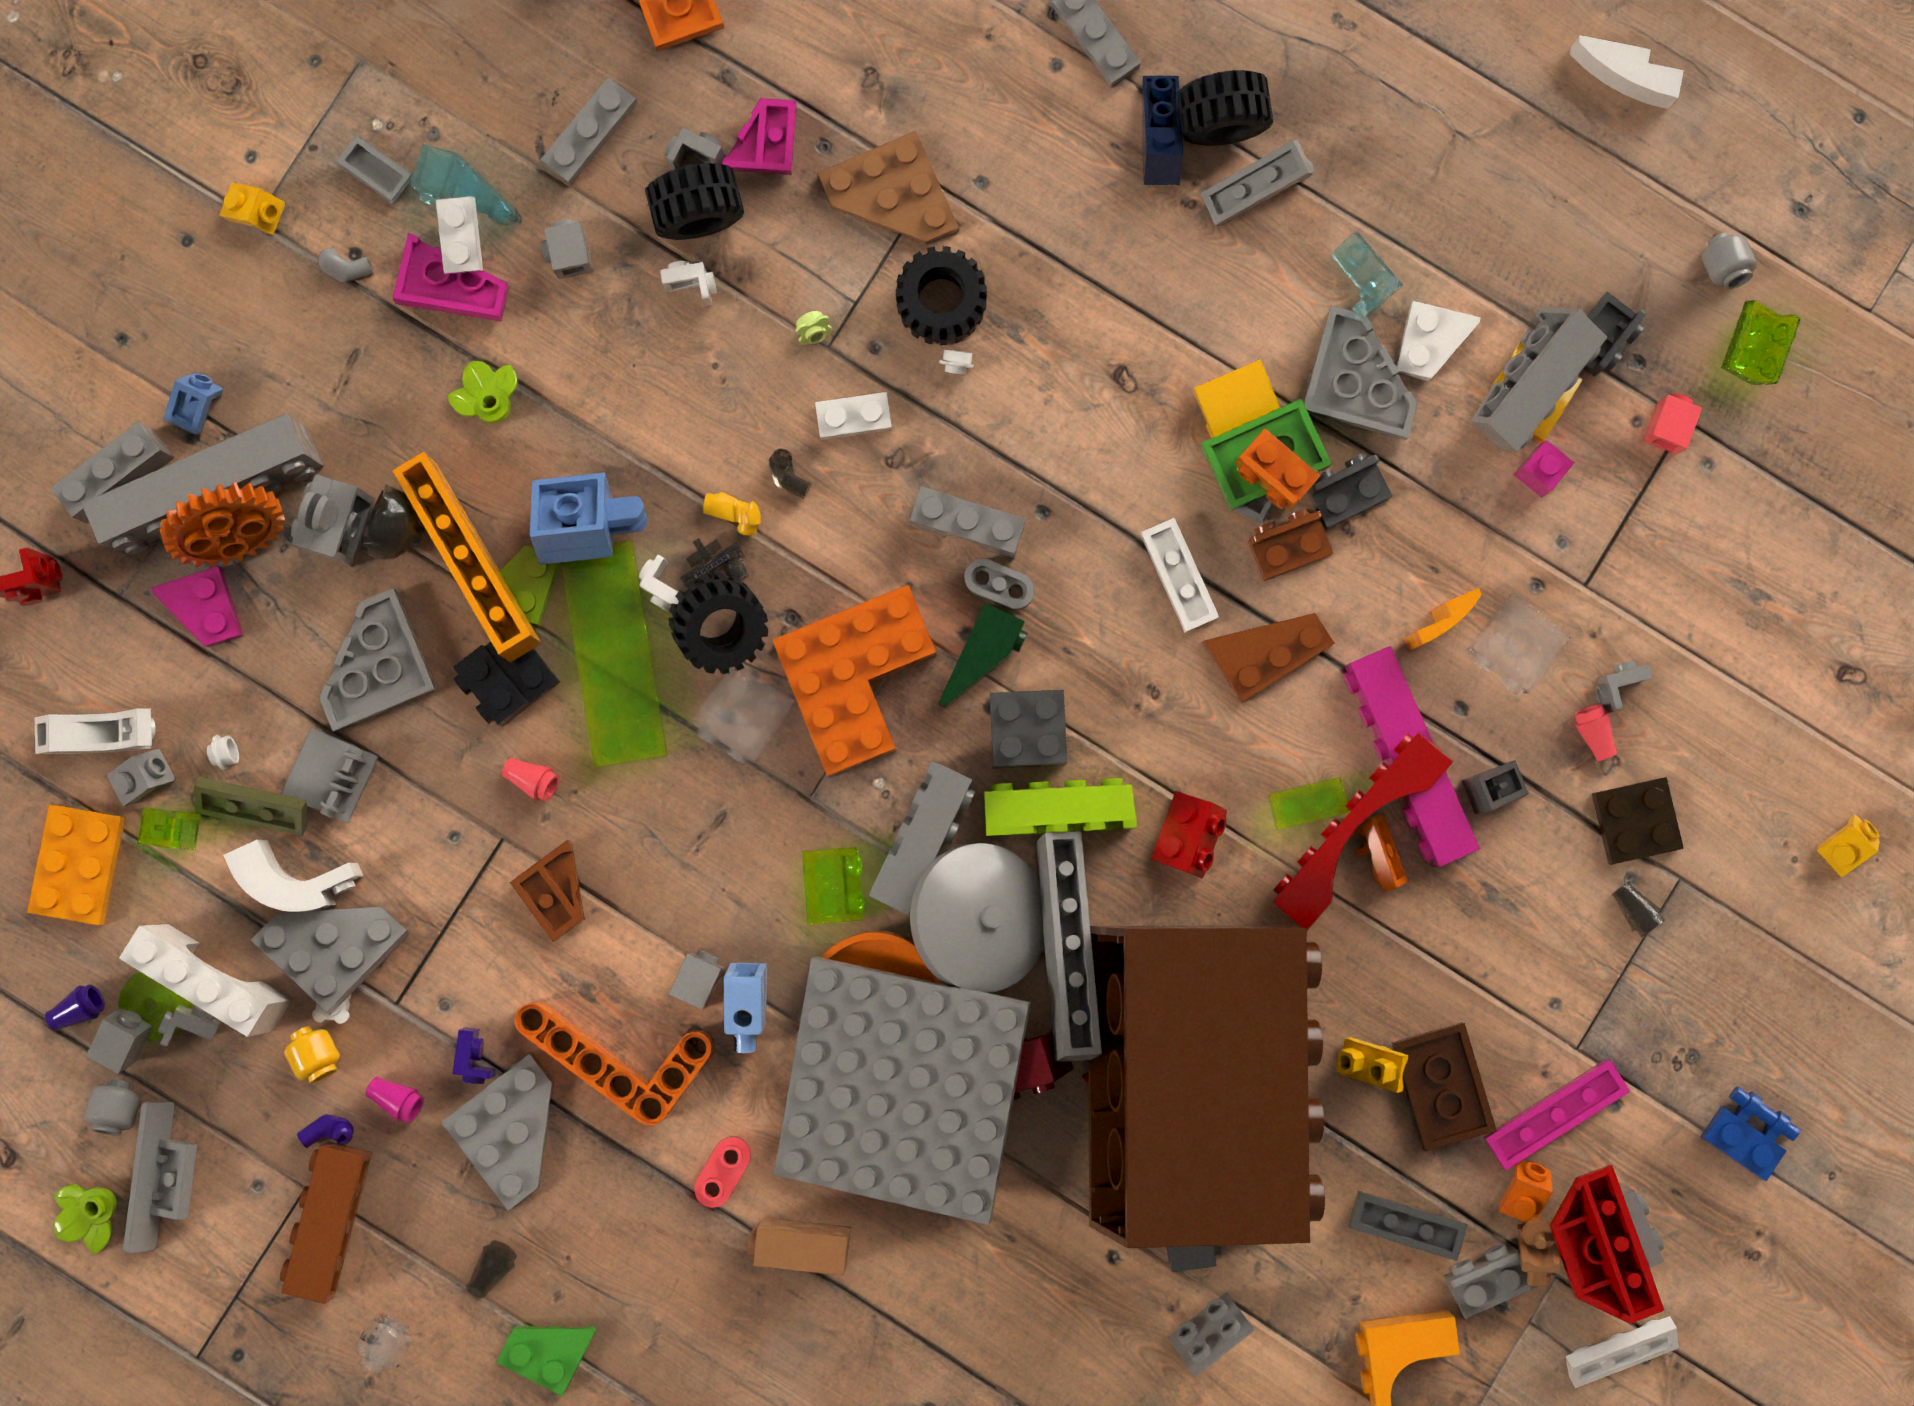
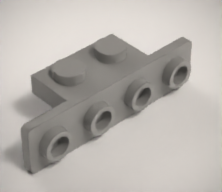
M144 1102L141 1106L123 1251L126 1253L147 1252L156 1249L160 1217L174 1220L188 1219L197 1144L170 1139L174 1113L173 1102Z

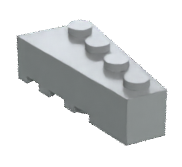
M931 761L926 771L928 774L920 788H918L910 807L911 810L908 816L905 817L894 840L895 843L892 849H890L868 895L907 915L910 914L912 897L921 875L939 857L938 853L943 842L951 844L959 828V824L953 821L959 809L967 811L975 794V791L969 789L972 779L935 761Z

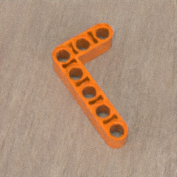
M532 1002L521 1006L517 1010L514 1019L516 1029L523 1036L639 1123L646 1126L659 1124L669 1115L715 1050L714 1039L708 1032L704 1030L691 1031L681 1038L649 1081L543 1002ZM530 1009L538 1010L542 1015V1024L538 1029L529 1027L526 1022V1015ZM559 1031L567 1032L572 1038V1046L568 1051H562L556 1046L555 1037ZM698 1037L705 1042L706 1052L702 1057H694L689 1053L687 1045L691 1038ZM589 1053H594L601 1058L602 1067L598 1073H592L585 1067V1058ZM674 1067L680 1069L683 1073L684 1081L680 1087H673L667 1083L665 1078L667 1069ZM617 1076H625L631 1081L632 1089L628 1095H621L615 1090L614 1080ZM646 1098H655L660 1102L661 1113L659 1116L651 1117L645 1113L643 1103Z

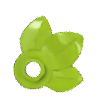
M469 362L463 371L462 382L464 387L448 394L449 403L463 417L478 416L482 421L492 424L503 422L510 414V396L518 384L514 369L510 364H507L494 372L484 362ZM496 401L492 408H487L490 403Z
M77 1184L66 1185L55 1193L54 1199L63 1210L54 1222L56 1238L64 1242H75L82 1238L92 1254L99 1253L107 1246L113 1235L110 1219L117 1207L115 1195L107 1188L92 1187L86 1190Z

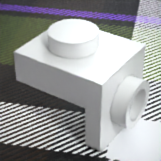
M677 261L670 263L667 269L660 270L662 284L667 293L700 287L705 306L713 305L711 294H717L713 272L707 273L703 262L689 264L688 261Z
M657 555L654 561L649 559L643 566L639 574V578L642 579L639 586L653 595L650 602L669 613L671 603L678 604L679 602L675 597L678 591L658 580L668 562L662 556Z

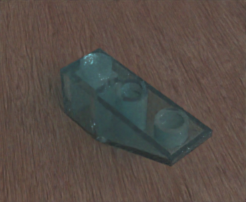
M426 144L422 145L410 184L416 193L420 195V200L436 205V200L472 196L475 197L476 211L488 214L490 220L504 225H509L510 221L521 224L523 218L517 209L458 153Z

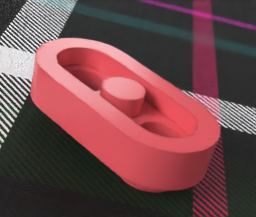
M730 1136L721 1140L715 1147L694 1187L696 1198L702 1205L716 1208L725 1204L730 1198L751 1160V1149L745 1140L740 1137ZM726 1151H736L738 1161L729 1163L725 1159ZM711 1182L716 1183L720 1189L719 1194L710 1195L706 1190L707 1184Z

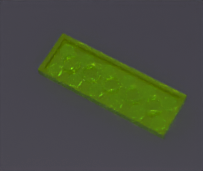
M627 540L613 543V557L561 562L594 768L668 756L642 592L639 586L640 579L634 542Z

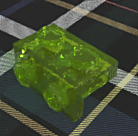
M1756 300L1745 301L1721 368L1750 385L1777 384L1783 373L1784 365L1792 342L1796 337V331L1801 318L1795 314L1780 315Z

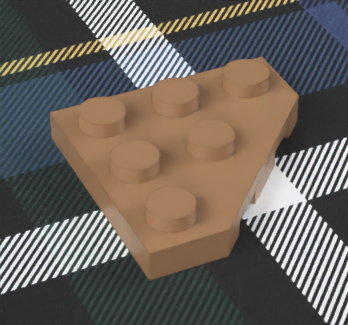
M916 131L817 172L818 179L833 210L864 219L865 222L887 231H895L908 236L913 241L923 245L931 244L959 232L957 222Z

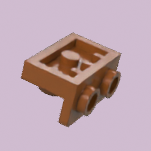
M1306 508L1289 515L1290 522L1276 526L1275 521L1254 529L1256 535L1252 536L1248 543L1264 581L1333 554L1320 521L1322 518L1320 510L1310 514L1309 509Z

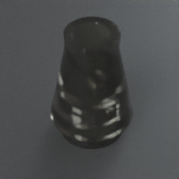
M1630 881L1611 894L1617 901L1632 932L1637 931L1641 938L1665 921L1664 917L1660 914L1662 909L1638 891Z
M493 1240L489 1245H485L473 1274L466 1285L467 1290L475 1297L485 1298L487 1293L515 1267L514 1260L517 1256L513 1249L497 1240Z

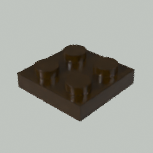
M1667 777L1592 793L1609 865L1684 849Z

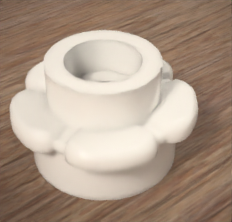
M944 349L943 360H939V363L945 365V372L966 374L967 368H974V364H971L973 353Z
M229 735L225 737L213 736V742L207 746V756L213 766L218 765L222 770L229 769L231 765L238 763L239 751L234 739Z

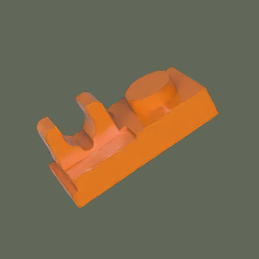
M1381 813L1366 819V823L1359 825L1351 835L1361 834L1367 840L1363 847L1354 850L1356 855L1372 854V874L1375 881L1381 884L1383 892L1396 889L1408 883L1409 881L1385 814Z

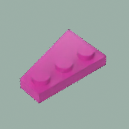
M408 232L393 294L395 304L502 322L509 292L506 282L485 271L444 274L441 249L422 242L419 237Z

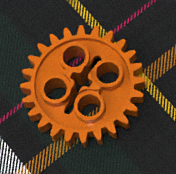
M234 482L229 489H223L221 484H217L215 491L210 492L208 489L202 488V495L198 497L188 494L189 501L187 503L175 502L177 510L166 511L167 519L161 520L162 528L159 529L166 553H171L173 560L181 558L184 565L193 561L195 567L208 562L209 567L212 568L218 561H222L227 566L230 563V559L235 558L242 562L244 559L243 555L256 556L257 548L268 549L267 541L277 540V532L284 530L282 523L285 522L280 501L278 498H275L272 491L266 493L263 486L253 490L251 483L246 484L240 489L237 482Z

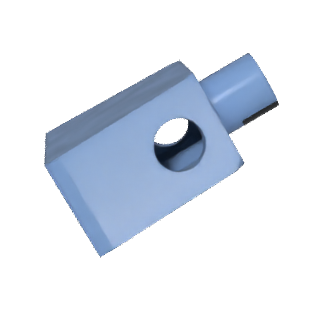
M730 963L725 973L724 1033L734 1034L735 1052H755L756 1035L763 1033L766 1024L767 963ZM740 1010H745L751 1015H744Z

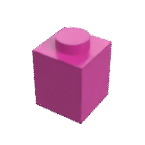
M1545 440L1532 451L1514 473V476L1542 498L1556 487L1575 462L1549 441Z

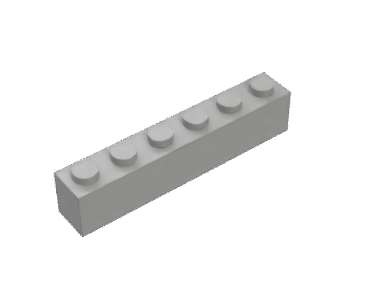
M1081 831L1044 833L1036 841V854L1055 1062L1092 1060L1101 1055L1102 1051Z

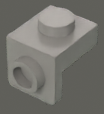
M682 128L678 137L673 136L665 151V155L668 156V165L672 170L680 168L686 154L704 163L722 164L725 156L722 147L719 146V140L705 132L697 135L685 128Z
M1635 660L1613 666L1615 673L1597 678L1599 685L1596 686L1595 691L1599 704H1602L1603 707L1605 706L1606 711H1609V713L1623 709L1618 687L1653 678L1649 664L1637 667Z
M159 749L133 755L107 774L123 807L136 803L155 788L168 785L175 780Z
M178 1005L174 1014L167 1011L157 1032L164 1034L160 1044L168 1046L177 1027L212 1040L221 1021L214 1019V1016L198 1006H194L192 1010Z

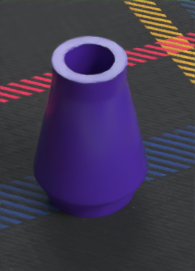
M93 985L78 986L53 1009L46 1012V1022L52 1030L59 1031L68 1026L96 1019L105 1008L103 996Z

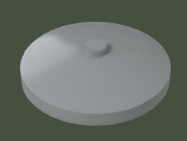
M977 843L950 849L937 857L926 868L914 890L910 909L913 941L926 967L945 984L985 993L1008 988L1028 974L1040 957L1044 947L1039 880L1028 864L1015 853L1003 847Z

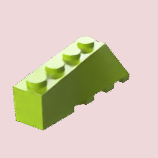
M1123 778L1101 779V786H1086V780L1064 781V788H1050V782H1029L1028 789L1013 790V783L991 784V791L984 792L986 837L1032 835L1048 832L1132 830L1137 828L1132 784L1123 785Z

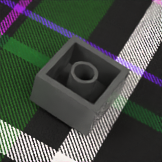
M1064 689L990 693L993 769L1064 766L1067 764Z

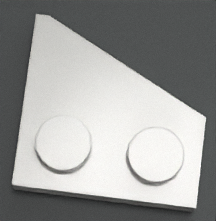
M1412 301L1396 361V367L1399 370L1398 374L1430 381L1480 323L1481 317Z

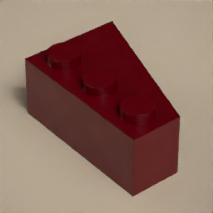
M1052 1030L1041 1036L1030 1039L1024 1038L1013 1101L1021 1098V1091L1032 1088L1034 1094H1039L1055 1088L1054 1082L1074 1069L1071 1061L1055 1062Z

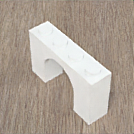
M169 924L139 926L119 957L122 961L247 1037L273 1032L292 999L263 981H241L203 962L193 954L199 942Z

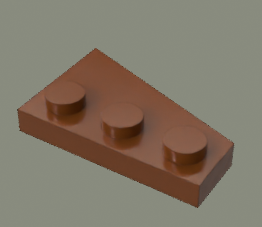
M1316 613L1202 642L1241 703L1335 644Z

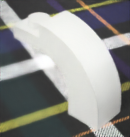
M136 708L117 713L86 715L48 714L34 718L35 754H86L151 749L152 739L155 735V722L151 718V709Z
M255 840L223 855L233 877L247 894L268 907L282 911H317L334 906L336 903L330 891L333 890L335 895L346 892L356 886L354 880L363 877L358 863H347L311 880L301 881L284 872L279 866L268 840Z

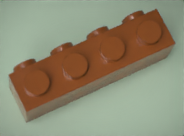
M330 1141L320 1145L319 1149L313 1151L308 1168L309 1171L313 1172L309 1186L306 1185L299 1200V1207L303 1208L300 1223L296 1222L290 1235L289 1243L294 1245L291 1258L285 1260L280 1273V1281L284 1282L282 1294L323 1304L335 1298L372 1155L371 1151L339 1145Z

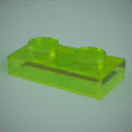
M1341 777L1268 794L1276 830L1349 813V810L1345 807L1347 800Z

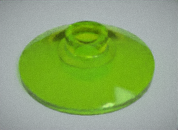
M139 971L122 988L118 1008L133 1011L140 1015L143 1021L152 1025L146 1039L147 1041H161L164 1034L157 1031L166 1012L174 1014L178 1005L193 1010V1003ZM149 998L154 999L157 1004L153 1012L146 1008V1002ZM177 1027L173 1036L177 1035L182 1029Z

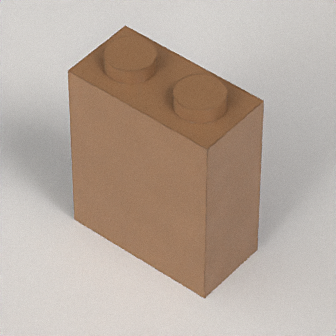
M763 1217L758 1227L753 1226V1230L749 1234L747 1255H754L753 1266L844 1276L848 1260L851 1227Z

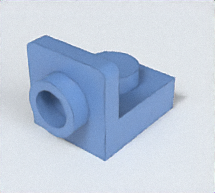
M191 373L175 380L163 419L195 435L202 432L212 399L221 396L223 388L212 383L213 380L210 377L201 373Z

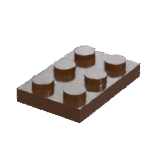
M1457 1023L1391 1042L1394 1051L1408 1055V1061L1403 1072V1084L1424 1151L1497 1131L1465 1023Z

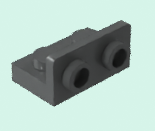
M1364 453L1345 462L1347 468L1334 474L1332 469L1321 473L1318 480L1307 491L1315 510H1320L1322 514L1321 521L1326 530L1393 496L1377 466V463L1380 461L1377 454L1366 458Z

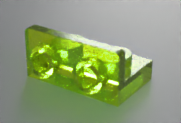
M858 848L802 851L807 925L862 921L865 900L861 893L860 875L862 872V861L858 854Z

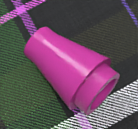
M375 1077L370 1082L365 1093L366 1097L377 1103L398 1123L402 1121L411 1123L419 1114L424 1103V1097L418 1094L417 1089L389 1082L379 1077Z

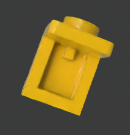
M231 182L230 188L224 197V204L219 216L230 222L253 226L266 234L273 235L283 212L285 202L261 188Z
M1854 814L1848 819V824L1819 844L1817 851L1842 878L1878 853L1880 842L1878 838L1880 835L1868 820L1861 821Z

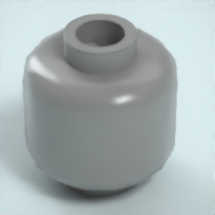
M1721 233L1709 240V246L1702 253V263L1713 284L1725 287L1726 289H1734L1751 280L1753 271L1757 266V260L1747 240L1742 235Z
M108 1079L106 1085H98L91 1089L84 1114L86 1122L91 1124V1131L121 1136L122 1131L132 1128L140 1098L136 1092L129 1090L131 1083L117 1079Z

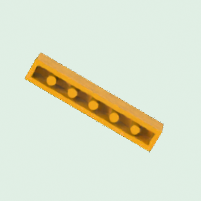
M422 452L394 469L392 472L497 653L511 663L542 644L437 463L425 452Z

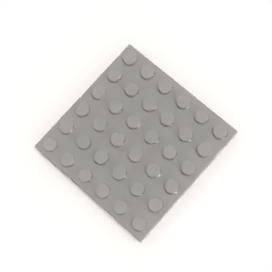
M817 956L811 958L774 1175L989 1225L992 1221L1031 1002L958 988L948 984Z

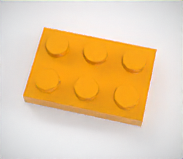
M49 804L27 913L94 925H104L126 817Z

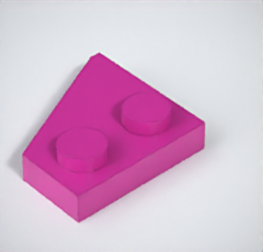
M760 98L751 112L750 120L742 127L737 136L738 140L729 155L724 157L722 164L730 166L736 172L792 175L797 111L796 100Z
M217 566L151 587L152 593L205 647H212L243 637L223 568Z

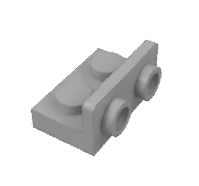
M1505 1244L1497 1245L1484 1252L1486 1257L1472 1262L1471 1259L1460 1261L1450 1267L1452 1272L1443 1275L1463 1319H1467L1532 1290L1531 1286L1527 1285L1525 1272L1521 1271L1518 1250L1512 1246L1506 1247Z

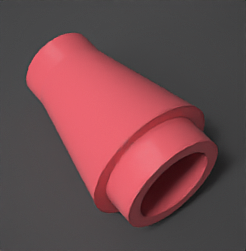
M1602 704L1591 705L1577 711L1574 714L1576 719L1574 726L1593 752L1596 761L1605 760L1616 755L1617 750L1614 745L1609 711H1604Z
M511 757L502 769L501 775L503 778L512 782L535 801L541 799L546 802L550 800L559 784V775L553 773V769L550 767L519 761Z

